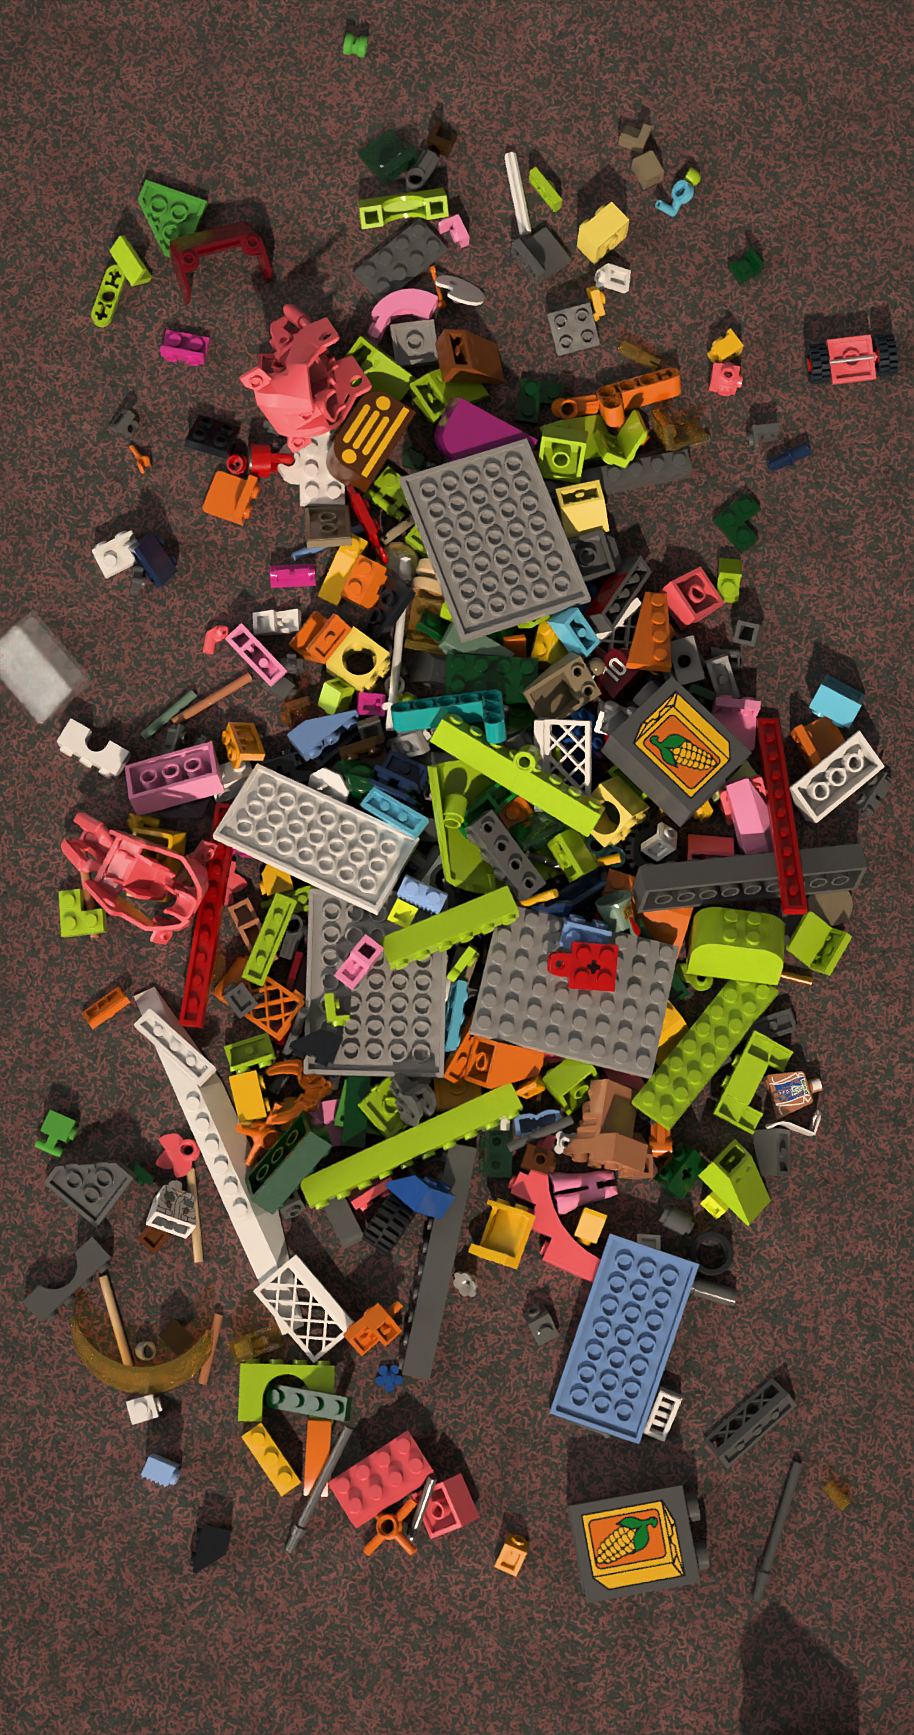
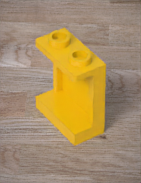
M497 1198L496 1202L487 1200L486 1204L492 1206V1211L479 1246L471 1243L468 1252L480 1258L517 1269L536 1216L528 1213L529 1208L519 1204L511 1207L509 1206L510 1202Z

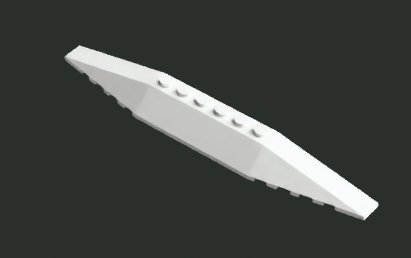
M155 987L134 996L142 1016L150 1008L203 1056L183 1026L179 1025L178 1019ZM156 1047L259 1284H262L289 1260L279 1210L272 1215L250 1200L245 1177L258 1162L256 1160L253 1167L244 1163L251 1150V1146L246 1135L237 1133L235 1130L236 1125L240 1123L224 1085L214 1072L200 1087ZM289 1267L281 1273L280 1283L294 1284L293 1274ZM278 1276L272 1281L273 1283H278ZM267 1285L262 1289L266 1299H276L277 1286ZM280 1286L279 1300L293 1301L294 1287ZM296 1292L295 1301H299V1300H298V1296H297V1292ZM269 1302L275 1309L276 1303ZM278 1303V1313L281 1317L292 1316V1304ZM295 1304L294 1318H302L299 1304ZM276 1319L282 1335L288 1333ZM285 1320V1322L291 1327V1321ZM302 1321L293 1322V1330L304 1326Z

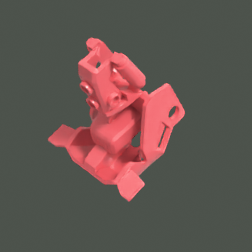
M286 304L283 307L285 316L270 324L272 339L269 342L275 351L276 359L280 364L283 363L287 369L281 374H267L258 365L239 378L245 387L254 390L257 405L277 433L287 436V445L292 453H295L312 443L311 438L325 434L338 427L345 420L356 398L371 390L372 384L353 356L336 360L334 357H327L329 353L328 346L340 339V336L327 317L311 323V319L293 304ZM291 323L297 326L286 331ZM331 334L327 339H323L326 335ZM362 378L359 386L352 387V382L355 379ZM348 394H349L350 397L348 398V400H347V402H346V404H345L344 401H345L346 397H347Z
M85 812L77 813L73 821L84 831L80 839L68 840L64 838L61 848L62 852L78 871L86 873L97 871V876L94 880L83 882L84 888L107 913L113 916H120L145 931H153L150 941L166 945L172 937V931L178 932L191 924L197 908L209 889V878L204 863L213 858L217 844L201 840L192 855L186 854L184 856L175 850L132 834L113 829L109 831L108 826ZM79 848L88 851L97 860H89ZM143 848L181 860L192 877L195 887L175 881L176 872L153 858L141 855L140 853ZM122 890L134 898L152 901H162L166 895L177 898L172 907H167L164 910V913L175 917L169 920L155 915L153 920H151L120 897L119 894Z

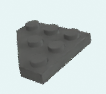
M120 1160L60 1163L55 1166L44 1184L97 1228L137 1175Z

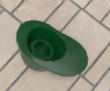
M341 760L331 769L342 775L349 790L348 796L364 799L374 787L368 783L370 778L376 781L379 779L378 773L373 769L374 766L365 762Z

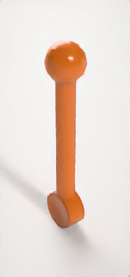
M432 265L430 266V271L435 284L437 275L435 266ZM435 284L439 299L438 306L444 309L447 303L443 300L440 287Z

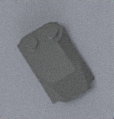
M603 529L567 539L584 582L613 574L622 563L615 538L604 533Z

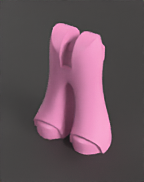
M613 1170L587 1173H548L552 1193L577 1187H588V1189L578 1192L554 1195L553 1203L558 1216L564 1215L582 1205L607 1199L618 1194L617 1186H604V1188L598 1189L597 1182L603 1181L604 1183L615 1179Z

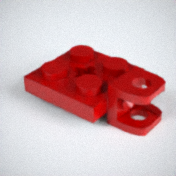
M571 941L570 952L553 951L548 954L547 971L555 976L568 977L567 988L615 992L619 945ZM561 960V965L556 967V962ZM592 960H596V964L599 965V969H596L595 973H591V970L587 968V964H591Z

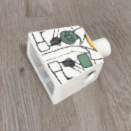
M174 1180L170 1181L168 1185H163L154 1197L146 1225L186 1239L197 1225L194 1196L191 1193L182 1191V1183Z

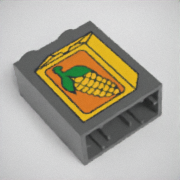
M671 677L660 688L653 681H650L634 697L633 701L639 708L630 717L622 710H619L605 724L602 730L609 738L601 752L681 827L743 766L752 752L680 683Z
M680 1484L567 1504L583 1597L586 1603L699 1583V1570L710 1568L705 1541L693 1542L689 1522L700 1521L696 1493L684 1494L683 1486Z

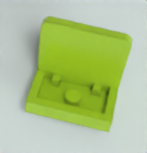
M632 411L617 436L597 429L593 437L602 460L609 465L615 464L626 468L628 463L634 459L640 444L644 443L647 438V429L639 411Z
M807 911L787 943L786 949L810 969L830 976L852 936L847 932L832 928L816 914Z
M268 1033L224 1046L230 1071L232 1073L236 1072L237 1075L250 1072V1067L259 1065L260 1069L273 1065L272 1060L276 1059Z

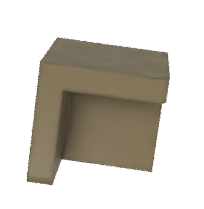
M643 124L642 129L639 130L626 125L619 137L618 145L643 154L652 126Z
M653 151L633 159L631 168L643 189L663 180L664 170Z

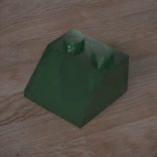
M545 811L540 814L535 812L526 818V822L522 824L517 822L511 825L507 831L524 854H526L527 851L536 852L547 846V843L562 832L565 824Z

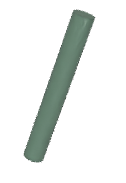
M190 690L142 731L140 735L147 740L194 700L197 695Z

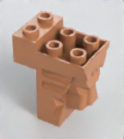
M609 1079L591 1080L588 1091L590 1100L583 1103V1119L579 1121L580 1127L577 1129L576 1137H573L567 1147L564 1148L563 1154L571 1156L575 1162H587V1166L591 1168H601L604 1165L605 1169L620 1170V1174L625 1176H634V1173H644L648 1145L632 1139L637 1110L632 1105V1100L639 1092Z

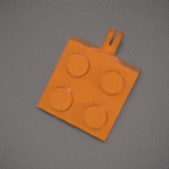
M398 1300L388 1309L382 1308L377 1303L375 1306L368 1308L364 1316L357 1322L349 1325L343 1336L361 1356L378 1341L386 1347L402 1332L394 1322L393 1316L404 1307Z

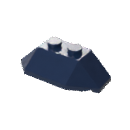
M607 866L597 867L572 883L566 881L555 888L559 894L557 898L526 908L561 918L590 909L594 906L593 902L601 897L606 887Z

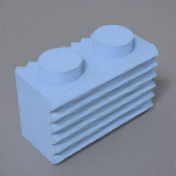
M406 875L397 892V898L410 903V905H414V907H418L419 910L422 909L423 912L427 911V914L437 915L441 913L448 894Z
M153 1453L149 1455L141 1476L142 1478L146 1477V1479L155 1481V1483L159 1482L164 1487L171 1484L174 1485L181 1474V1471L178 1470L180 1464Z

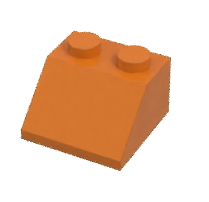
M360 554L341 591L342 599L370 612L371 608L376 607L380 597L377 595L379 588L384 587L387 576H385L387 568Z

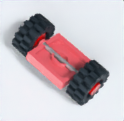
M870 334L830 339L826 341V344L807 345L805 365L809 383L811 385L828 383L831 378V385L875 380L876 372L877 376L897 374L899 362L897 360L898 349L893 334L874 336L872 342Z

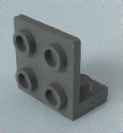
M546 227L525 242L517 238L511 245V254L537 286L571 263L570 256Z
M588 297L545 308L558 356L600 344Z

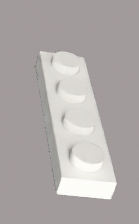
M150 1008L134 1024L137 1030L200 1087L216 1071V1067Z

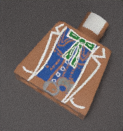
M804 1071L771 1074L764 1078L777 1120L813 1103L811 1094L822 1091L819 1077L806 1080Z

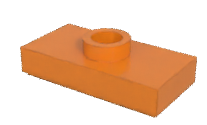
M118 986L81 1014L91 1028L94 1029L105 1020L113 1017L116 1012L129 1004L130 1001Z

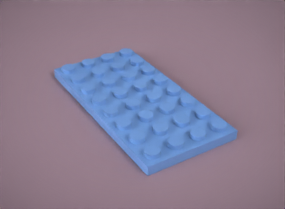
M610 1233L549 1413L639 1444L699 1264Z

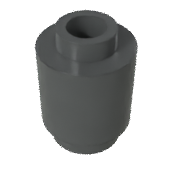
M668 1205L659 1219L663 1227L681 1237L684 1233L689 1235L695 1224L691 1221L693 1216L675 1206L670 1207Z

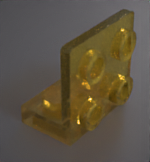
M660 409L651 411L655 436L666 451H678L684 446L700 445L703 441L709 440L708 434L697 420L674 426L673 423H670L668 416L664 415Z
M418 596L413 597L404 648L446 655L443 649L438 647L440 642L415 628L425 608L440 617L444 601Z

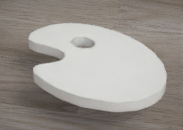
M448 275L439 276L435 281L437 286L451 290L447 296L455 303L481 305L484 302L485 296L483 292L470 282Z

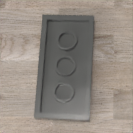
M419 218L355 270L354 276L380 302L387 295L407 287L430 266L447 254L448 248Z

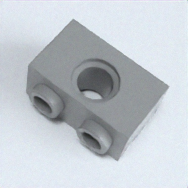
M692 635L670 641L671 661L674 666V670L671 671L674 679L682 686L705 681L706 676L695 636ZM682 656H689L691 659V663L687 668L679 666V659Z

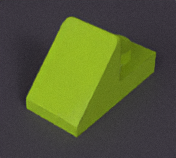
M719 558L716 590L724 602L738 604L740 579L742 577V560Z

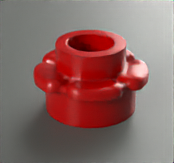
M239 453L232 454L227 460L228 470L233 475L244 473L248 467L246 465L247 458L244 455H239Z

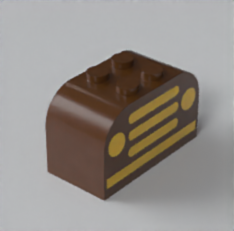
M373 391L365 394L359 400L356 407L352 405L345 420L336 428L330 439V442L333 444L326 457V466L331 476L345 486H353L356 493L363 497L416 412L385 392Z

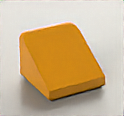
M539 1074L522 1082L518 1086L516 1094L528 1099L544 1091L546 1088L541 1075Z

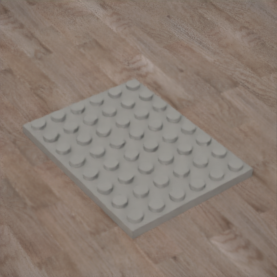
M527 438L399 478V483L461 643L590 602L591 597Z
M309 889L306 1008L308 1009V1014L305 1019V1036L323 1029L342 1036L343 1041L334 1065L329 1063L327 1067L314 1062L315 1058L306 1055L304 1059V1075L394 1077L395 1073L401 1072L406 1077L444 1078L447 950L444 952H434L430 954V957L422 961H412L407 967L400 970H390L382 952L370 971L365 974L353 990L334 976L365 934L380 945L379 938L403 929L387 920L397 900L398 891L390 892L378 915L322 889ZM448 898L441 913L448 910ZM418 908L411 925L434 915H431V913L427 914V911L423 912L422 909L419 910ZM334 993V999L339 998L340 1012H336V1016L350 1015V1021L346 1022V1026L332 1027V1023L327 1024L324 994Z
M517 906L519 917L516 918V921L509 925H499L493 930L469 1034L651 1079L679 946L632 936L623 932H613L612 936H609L607 944L619 945L615 992L567 988L568 977L555 976L547 971L548 954L550 952H570L569 948L558 945L564 924L563 918ZM561 960L556 962V967L561 965ZM592 960L591 964H587V968L591 970V973H595V970L599 969V965L596 964V960Z

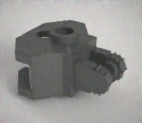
M395 1073L389 1087L396 1097L395 1104L401 1120L407 1126L416 1127L419 1125L421 1117L430 1118L433 1116L437 1106L434 1091L427 1084H420L417 1080L412 1083L403 1073Z

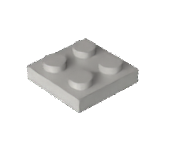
M434 319L390 324L393 353L398 364L403 368L439 364L435 346L437 339Z

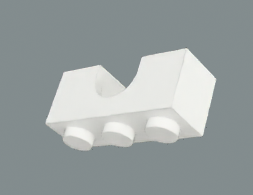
M70 719L57 740L58 745L61 747L59 750L70 757L73 754L80 758L79 762L89 768L92 765L99 768V773L108 779L112 776L118 779L131 758L130 752L112 741H109L107 746L99 752L89 750L87 744L92 736L91 730Z

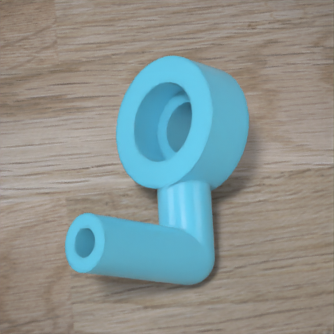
M685 180L678 181L672 189V198L674 199L672 205L670 206L658 200L655 207L670 216H675L681 204L689 202L693 197V185Z

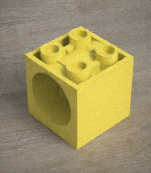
M353 626L350 633L327 660L326 669L334 678L339 677L355 687L354 693H372L377 686L375 684L379 677L384 678L391 668L389 666L390 653ZM354 653H366L373 658L374 668L367 674L355 675L347 671L345 660Z
M615 776L599 784L591 794V798L597 799L605 807L604 812L591 831V835L603 847L610 844L616 845L621 839L624 841L633 832L631 828L635 824L639 825L646 818L644 813L650 807L619 776ZM607 801L613 803L620 814L619 825L608 817L606 812Z

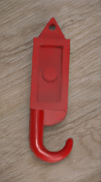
M347 486L351 505L376 556L382 564H388V556L378 539L380 528L375 518L371 519L368 512L370 511V506L366 498L362 499L360 494L356 493L353 486Z

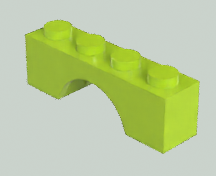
M444 188L357 200L362 229L382 227L390 221L406 217H420L426 220L449 217L447 196Z

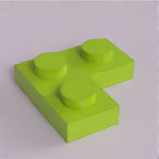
M82 889L59 891L61 937H75L107 932L106 911L104 909L85 911L84 891Z

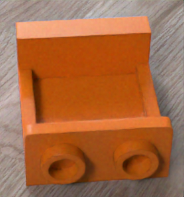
M314 611L289 642V646L303 659L325 664L352 628L337 614H332L329 619H326L318 611Z

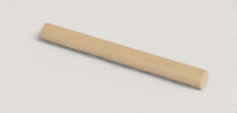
M192 1168L186 1175L188 1193H191L195 1200L197 1225L191 1233L194 1263L204 1262L195 1168Z
M108 1275L99 1277L124 1368L134 1366Z

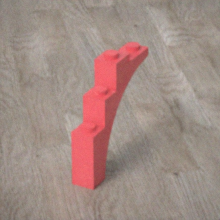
M550 1134L545 1138L539 1139L537 1147L551 1151L556 1137ZM529 1171V1175L519 1172L518 1177L513 1175L508 1185V1188L512 1189L510 1195L535 1206L534 1209H528V1213L536 1216L531 1230L551 1239L550 1242H544L540 1254L544 1255L542 1261L593 1283L601 1259L580 1246L562 1225L552 1203L548 1175L546 1177Z

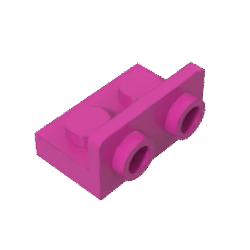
M166 329L163 346L161 345L160 347L161 357L170 362H177V360L186 361L191 366L205 365L210 337Z

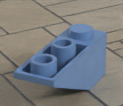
M356 710L305 720L289 732L287 736L291 744L307 762L309 759L318 757L322 749L327 745L336 743L344 732L353 730L357 726L356 722L360 721Z

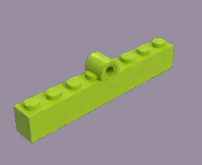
M449 712L443 717L430 739L431 743L586 837L590 835L605 810V807L597 799L587 797L582 794L579 788L569 786L562 782L559 776L544 771L538 764L541 758L540 751L534 745L527 744L522 746L519 751L506 748L502 743H489L486 740V735L483 734L480 728L468 725L463 722L460 716L450 714Z

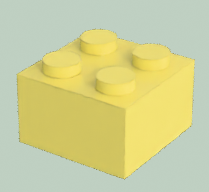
M612 202L607 206H601L591 220L586 219L579 226L577 247L595 265L626 238L630 220Z

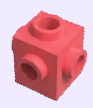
M731 362L714 363L711 371L709 391L718 392L722 396L735 395L737 387L741 388L743 375L739 374L740 366H735Z

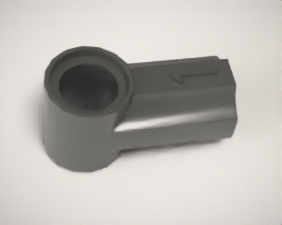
M423 150L413 168L407 172L405 189L408 193L424 191L425 184L440 162V158L434 152ZM418 180L420 183L414 184L411 181Z
M292 914L276 953L278 957L294 961L302 938L308 931V923L305 919ZM299 920V929L292 931V923Z

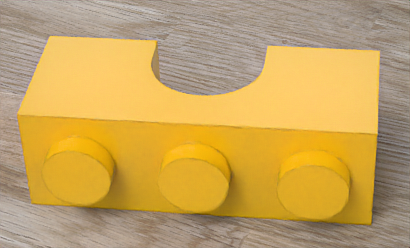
M263 1423L258 1424L241 1436L281 1496L302 1482Z

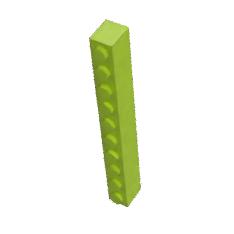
M512 1083L500 1086L416 1127H412L305 1177L300 1187L310 1208L322 1209L328 1206V1201L335 1197L338 1200L350 1195V1190L357 1187L359 1190L372 1185V1180L378 1177L380 1180L392 1176V1171L401 1167L402 1170L413 1166V1161L421 1157L423 1160L436 1155L435 1151L442 1147L444 1150H448L456 1146V1141L465 1138V1140H469L477 1136V1131L483 1128L490 1130L499 1125L498 1121L507 1118L509 1121L520 1116L519 1111L523 1110V1106Z

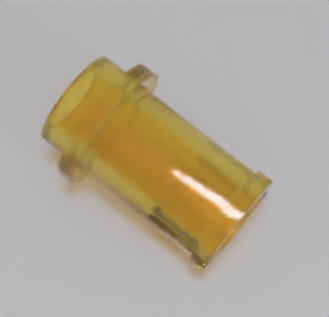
M833 1480L829 1481L821 1489L836 1505V1509L839 1508L842 1511L851 1503L850 1496L845 1495Z

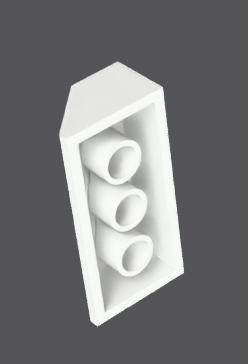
M857 731L789 787L793 803L806 821L817 823L885 766L862 733Z

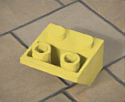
M599 480L555 489V504L567 539L603 529V532H609L605 500Z

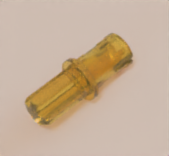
M622 341L618 348L620 354L636 361L635 364L640 363L654 372L658 366L650 361L660 364L662 360L644 351L645 348L640 349L626 341Z

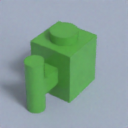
M49 1110L40 1130L42 1133L49 1135L47 1141L38 1138L34 1147L61 1158L64 1149L56 1145L59 1140L67 1144L70 1140L74 1141L79 1131V1128L76 1127L77 1122Z

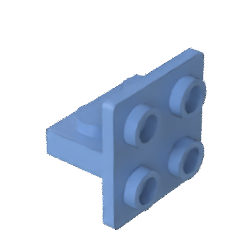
M570 914L569 917L563 916L562 921L564 924L558 945L571 949V941L607 944L609 936H612L613 932L604 921L592 919V922H587L586 919H583V916Z

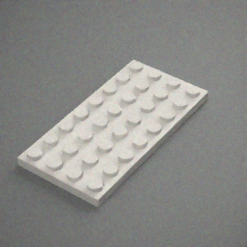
M256 764L213 834V839L376 915L381 910L418 846L420 839L417 838L415 840L384 821L260 764Z

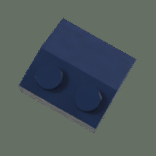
M148 533L129 546L128 549L139 566L143 567V572L151 584L160 587L178 572L175 567L177 562L170 553L167 555L162 548L165 544L160 536Z

